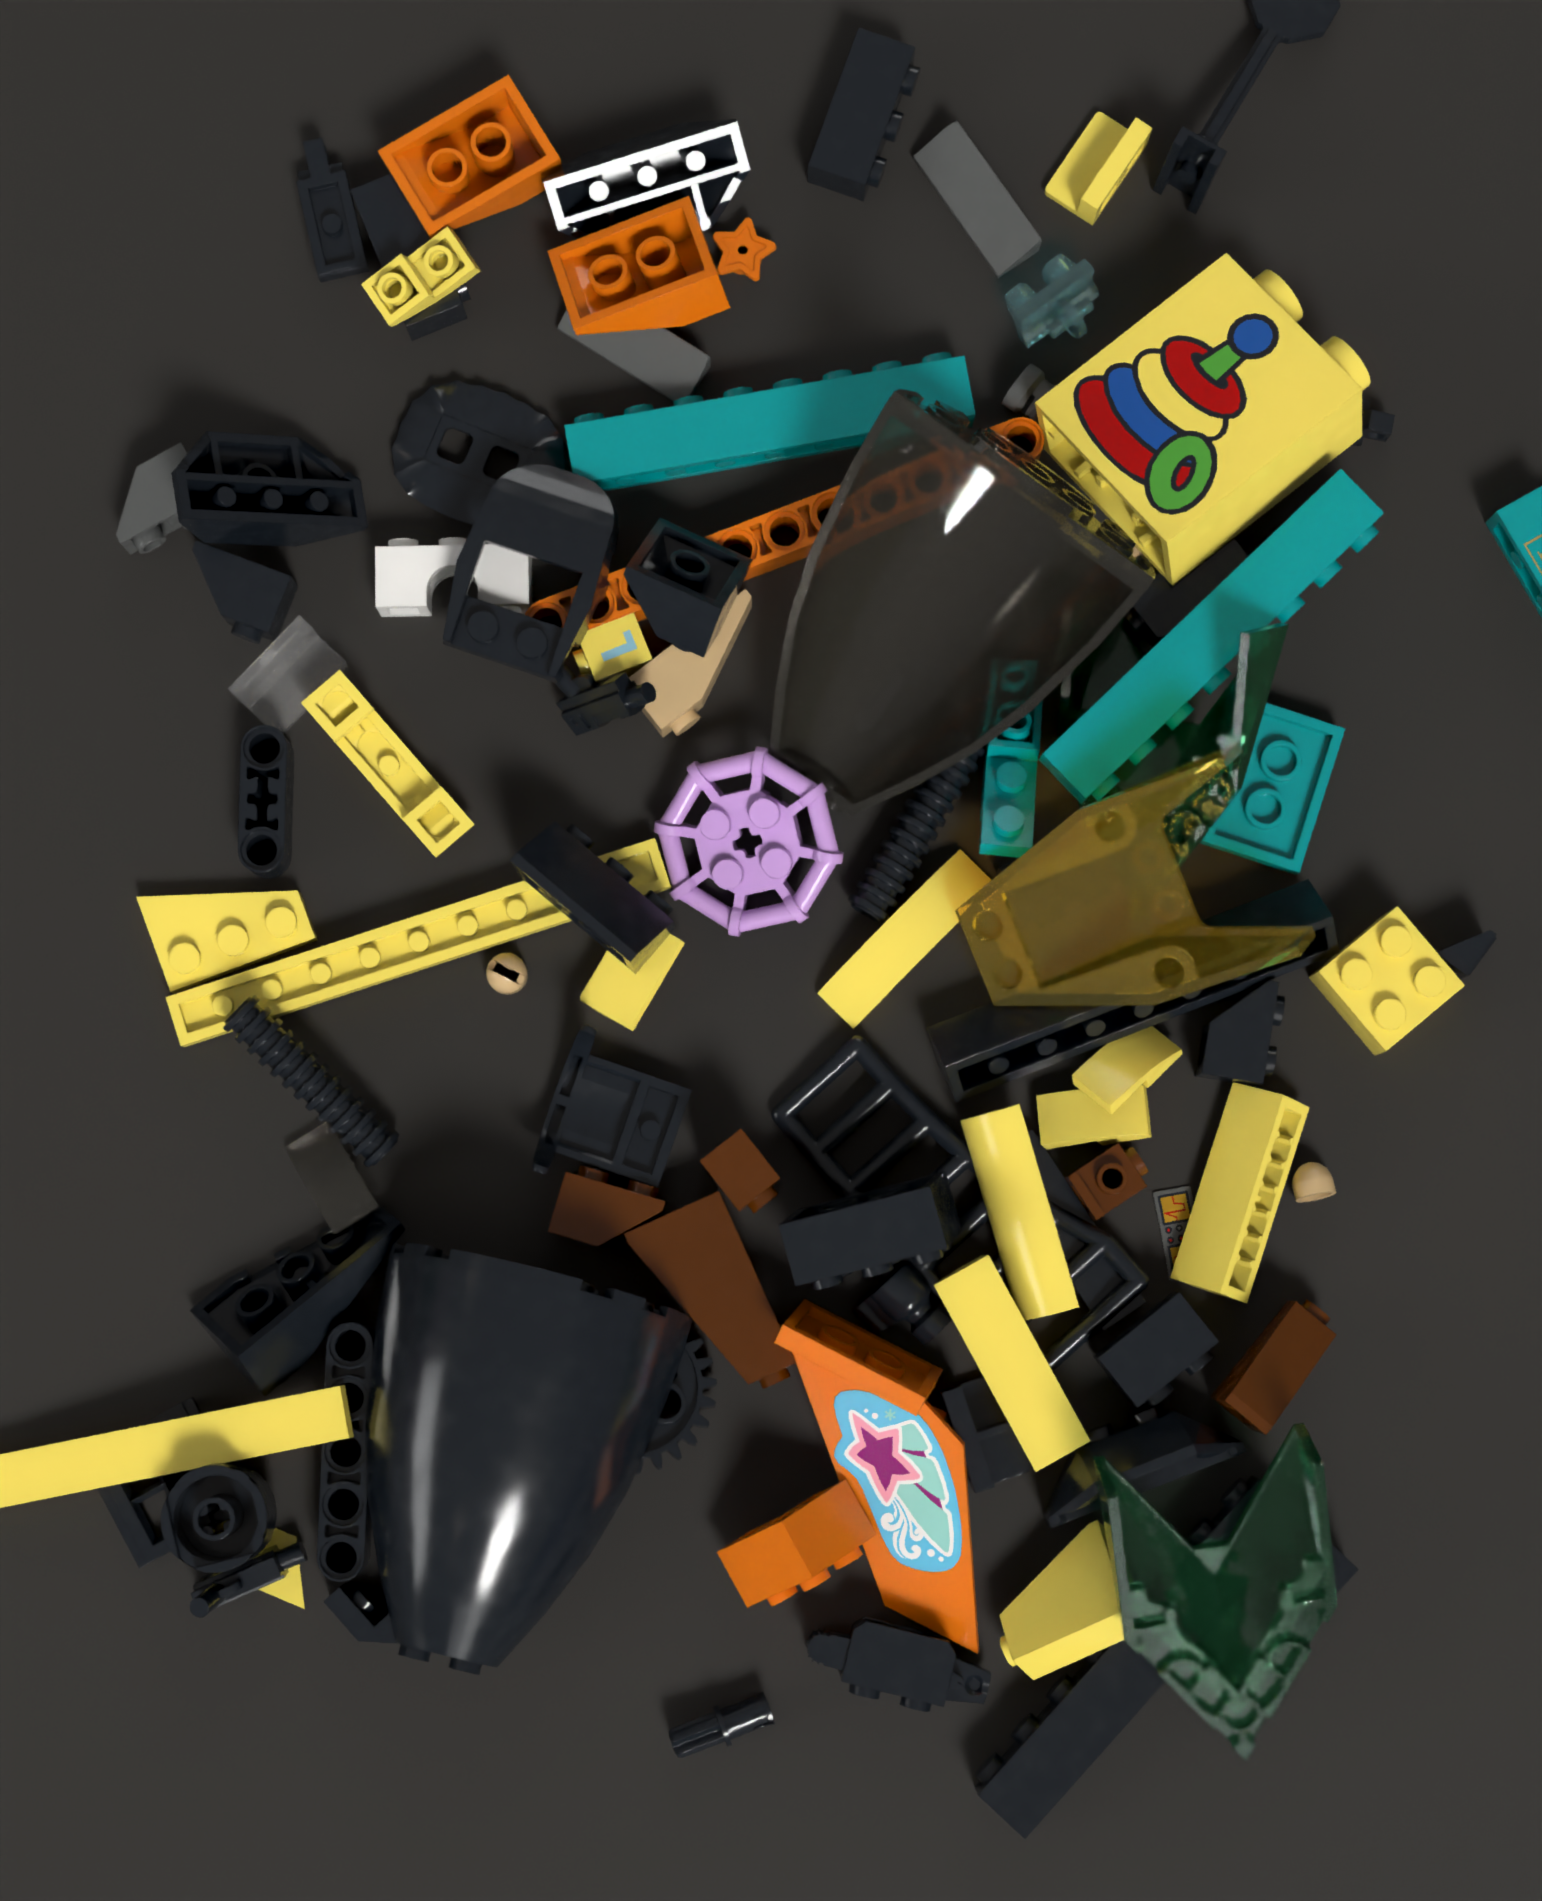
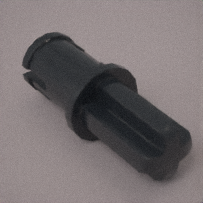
M761 1692L756 1696L722 1709L715 1705L713 1706V1713L671 1728L669 1738L676 1756L684 1758L723 1742L726 1743L727 1747L731 1746L732 1739L768 1725L772 1726L775 1722L765 1694Z

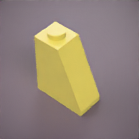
M1098 1520L1089 1523L999 1615L1005 1634L1000 1637V1645L1006 1660L1012 1667L1018 1665L1033 1680L1146 1630L1118 1541Z

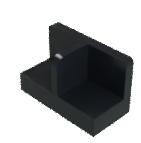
M983 1376L939 1391L951 1428L965 1442L967 1476L975 1494L995 1487L994 1483L1029 1472L1030 1464L1028 1458Z

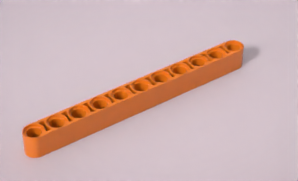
M1013 418L705 536L704 538L726 548L735 544H741L749 548L752 553L750 558L753 560L744 579L746 581L1027 473L1039 461L1045 440L1043 430L1038 423L1030 418ZM1012 437H1024L1032 444L1033 451L1027 455L1014 454L1008 448L1007 441ZM965 455H978L986 463V468L980 473H969L962 468L959 460ZM922 472L931 473L938 479L939 486L933 491H921L915 487L912 479L915 475ZM881 490L888 493L893 502L886 509L877 510L867 504L865 497L872 491ZM834 508L841 511L846 520L839 527L829 528L820 523L818 515L825 509ZM788 526L797 532L799 538L790 546H780L773 542L770 536L776 528ZM626 567L608 574L609 586L604 601L609 604V610L602 618L591 619L588 630L631 613L635 614L638 622L647 619L638 601L629 594L630 586L623 575ZM578 586L530 605L525 615L538 620L548 616L556 617L562 622L561 627L563 628Z

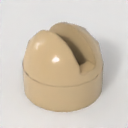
M505 952L494 956L489 961L486 968V978L495 991L509 995L520 991L524 987L528 979V970L526 964L519 956ZM499 963L507 969L519 973L516 982L494 972L496 964Z
M1307 1162L1301 1165L1293 1176L1292 1188L1295 1201L1298 1203L1320 1200L1336 1194L1333 1177L1329 1170L1320 1163Z

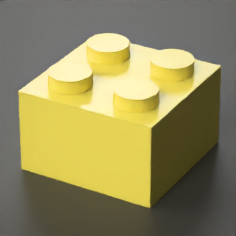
M1398 906L1382 915L1340 950V953L1334 955L1309 976V979L1374 1056L1389 1050L1465 986Z

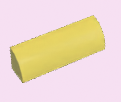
M1235 1082L1232 1083L1173 1266L1171 1279L1247 1304L1310 1107L1283 1094Z
M1020 1103L960 1120L1010 1293L1024 1320H1030L1078 1308V1299Z
M981 1255L937 1281L934 1287L1035 1472L1090 1442L1088 1435L990 1256Z

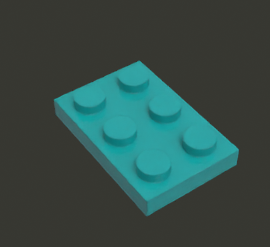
M1248 697L1244 702L1199 843L1294 875L1300 873L1346 728Z

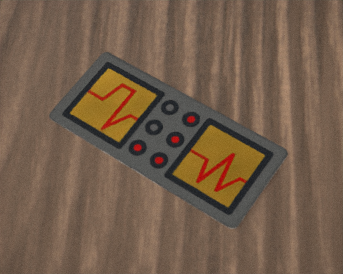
M1190 1186L1153 1193L1169 1279L1171 1281L1174 1280L1170 1276L1194 1204Z

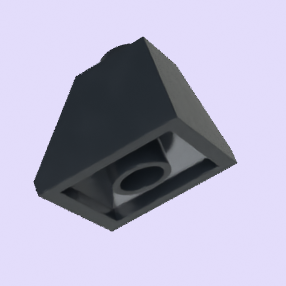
M659 518L626 566L623 575L656 636L672 643L682 651L692 652L704 658L726 620L753 559Z

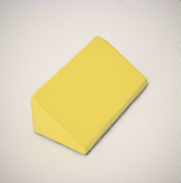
M670 934L636 974L610 952L606 951L581 993L580 1001L598 1013L634 1031L685 943Z

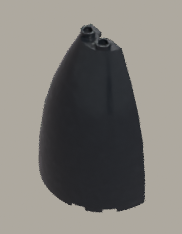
M394 1243L392 1245L375 1327L365 1435L369 1511L379 1575L395 1642L400 1643L398 1655L429 1662L432 1652L451 1657L449 1668L480 1675L482 1665L498 1667L546 1614L594 1550L631 1486L667 1401L689 1335L692 1318L666 1306H660V1310L654 1309L655 1305L646 1302L645 1298L613 1288H606L603 1297L598 1295L599 1291L595 1290L596 1286L583 1282V1279L517 1262L451 1249L448 1256L443 1254V1250L424 1244L406 1243L404 1246Z

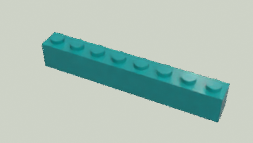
M940 352L922 358V363L902 366L900 361H888L873 366L872 372L853 375L851 370H836L826 373L822 376L823 380L803 383L800 378H790L774 383L773 389L753 392L751 387H738L725 391L723 398L704 401L702 396L694 395L675 400L673 402L674 406L654 409L651 404H640L626 408L624 415L604 418L602 413L580 415L574 419L573 424L564 425L572 473L590 479L604 491L972 428L975 409L965 356L952 358L951 353Z
M1342 469L1338 470L1041 755L1039 761L1081 804L1090 795L1099 802L1120 781L1114 774L1119 767L1128 759L1134 766L1143 760L1158 745L1151 737L1164 724L1173 731L1194 711V708L1188 703L1190 699L1202 688L1209 695L1215 691L1232 674L1225 666L1238 653L1247 660L1269 639L1262 630L1276 617L1282 624L1288 621L1306 603L1299 595L1310 584L1314 582L1321 589L1343 568L1336 560L1349 547L1358 553L1380 532L1373 524L1384 512Z

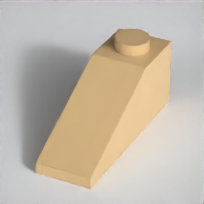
M746 589L736 596L718 636L704 658L692 652L682 651L672 644L629 677L631 681H635L636 685L649 682L654 686L656 699L646 704L642 712L662 737H665L671 731L678 736L691 728L701 718L697 712L703 708L752 608V596Z

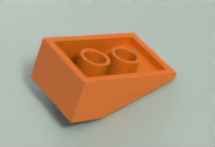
M509 74L378 150V154L430 238H433L447 226L454 230L528 201L545 191L542 179L562 167L559 155Z
M689 196L547 251L576 335L682 327L731 308Z

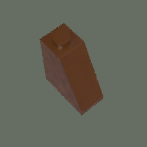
M1305 1300L1302 1305L1297 1301H1287L1210 1397L1250 1430L1267 1435L1337 1334L1326 1326L1331 1318L1309 1300Z

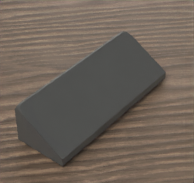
M957 120L945 127L913 156L916 164L997 278H1000L1039 251L1042 242L1039 234Z
M567 309L557 327L560 332L673 402L682 397L693 396L711 368L710 356L665 328L576 335Z

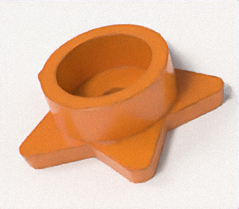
M749 217L745 218L734 232L717 231L712 236V239L722 252L717 268L719 275L734 272L746 275L753 281H758L760 279L762 259L777 248L775 242L757 236L753 221ZM739 247H746L747 253L740 254L738 252Z

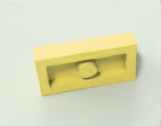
M1097 112L1047 184L1045 195L1093 226L1146 148L1153 128L1140 119L1135 118L1127 129L1104 113Z

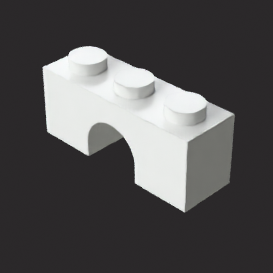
M396 538L389 540L388 546H375V607L381 617L432 616L433 592L441 581L454 576L456 562L466 542V538L439 539V545H419L418 540ZM490 543L485 544L472 579L478 588V599L520 614H525L530 605L533 604L532 557Z

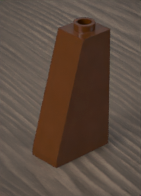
M719 1191L624 1234L631 1248L748 1385L759 1380L762 1389L791 1376L787 1367L795 1364L796 1361L791 1351L774 1343L781 1327Z

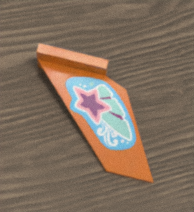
M804 1299L782 1325L774 1343L792 1352L839 1482L844 1479L847 1480L876 1532L875 1536L862 1545L883 1603L890 1609L978 1654L979 1637L965 1442L927 1401L943 1369Z

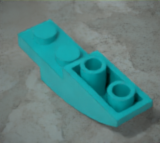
M994 660L985 746L986 755L984 757L979 854L1031 858L1045 665Z

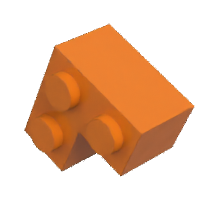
M844 1479L813 1494L783 1515L746 1532L717 1551V1554L747 1608L765 1599L768 1600L772 1607L798 1592L796 1585L798 1584L806 1592L829 1579L831 1574L827 1568L831 1565L837 1570L861 1557L863 1553L859 1546L875 1536L876 1532L847 1480Z

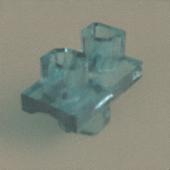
M1058 254L1046 263L1042 270L1044 281L1048 284L1047 287L1036 294L1027 283H1019L1006 293L1007 308L1015 320L1019 339L1027 348H1030L1047 334L1055 339L1067 330L1074 338L1079 339L1087 333L1083 317L1094 310L1091 301L1099 296V291L1092 278V275L1095 273L1094 268L1085 258L1075 264L1063 254Z

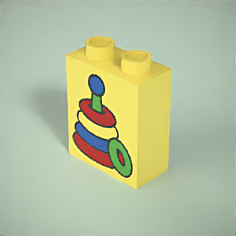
M1227 253L1035 402L1039 426L1043 430L1045 439L1044 450L1172 586L1362 437V391L1371 383L1364 363L1345 341L1332 336L1322 345H1319L1297 323L1303 317L1301 305L1293 291L1280 276L1266 269L1252 279Z

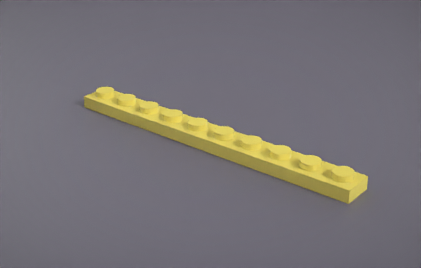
M655 838L597 856L604 863L612 857L622 864L634 876L629 884L644 896L649 890L659 893L671 889ZM521 881L165 998L180 1046L187 1047L233 1032L232 1029L229 1032L223 1029L224 1021L249 996L252 998L256 995L260 999L257 1004L262 1009L268 1006L272 1010L269 1016L276 1018L572 920L527 882Z

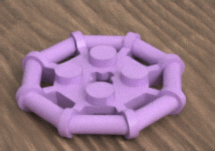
M759 746L752 752L701 764L698 761H694L687 766V776L662 818L655 821L653 831L659 835L672 886V891L669 894L674 901L680 899L728 929V935L740 937L741 932L794 920L802 923L808 919L810 907L835 866L842 864L844 854L838 849L825 793L828 790L823 783L818 785L770 755L768 748ZM749 773L752 774L751 785L747 789L723 794L715 783L718 780ZM765 776L801 798L791 805L783 800L780 802L769 795L771 794L770 792L763 789ZM701 790L704 791L712 803L702 816L698 826L682 823ZM806 806L817 846L803 844L796 814ZM742 828H749L751 835H760L762 838V844L755 847V855H747L745 849L737 847L736 840L741 837ZM680 837L695 839L702 869L692 877L689 875ZM800 857L815 860L795 893L787 882V878L795 863ZM710 878L720 888L731 891L735 894L733 908L703 891L697 885ZM775 889L783 900L782 903L746 910L747 898L750 894Z

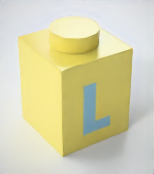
M634 613L588 630L580 644L581 649L572 652L580 673L591 675L595 683L624 672L630 677L653 660Z

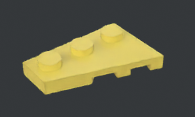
M298 890L136 897L169 990L174 994L318 940L304 900Z

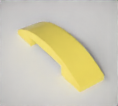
M340 669L301 702L435 858L475 825Z
M961 849L958 850L863 944L817 994L854 1030L890 991L997 884Z

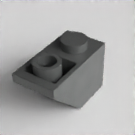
M181 442L138 465L135 469L116 532V537L120 544L130 555L137 551L140 554H144L157 549L166 541V535L183 526L178 520L171 475L172 471L188 453Z

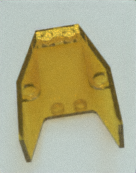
M1239 742L1078 809L955 910L994 1006L1157 1005L1299 957L1303 954L1316 936L1312 926H1209L1203 923L1198 916L1164 831L1163 821L1165 816L1243 752Z

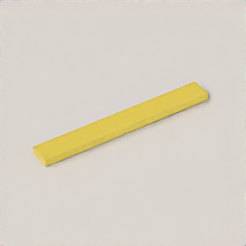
M345 1385L0 1454V1508L193 1470L214 1463H228L353 1438L354 1434Z

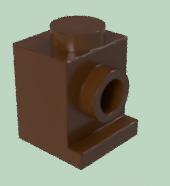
M1117 1143L1064 1178L1091 1219L1096 1221L1146 1188L1147 1185L1142 1176L1149 1171L1132 1146L1124 1151L1120 1144ZM1107 1169H1114L1120 1174L1121 1181L1115 1189L1107 1188L1103 1184L1102 1176Z

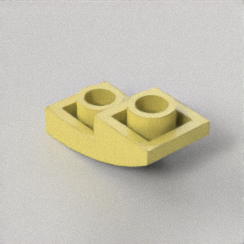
M447 226L408 257L403 254L398 255L361 285L388 325L393 327L444 298L481 270L455 231Z
M1151 1026L1107 1043L1072 1074L1073 1084L1112 1115L1141 1085L1149 1088L1182 1055V1049Z
M1141 1085L1112 1115L1080 1089L1036 1095L1040 1142L1047 1150L1094 1141L1104 1146L1152 1137L1147 1089L1144 1085Z

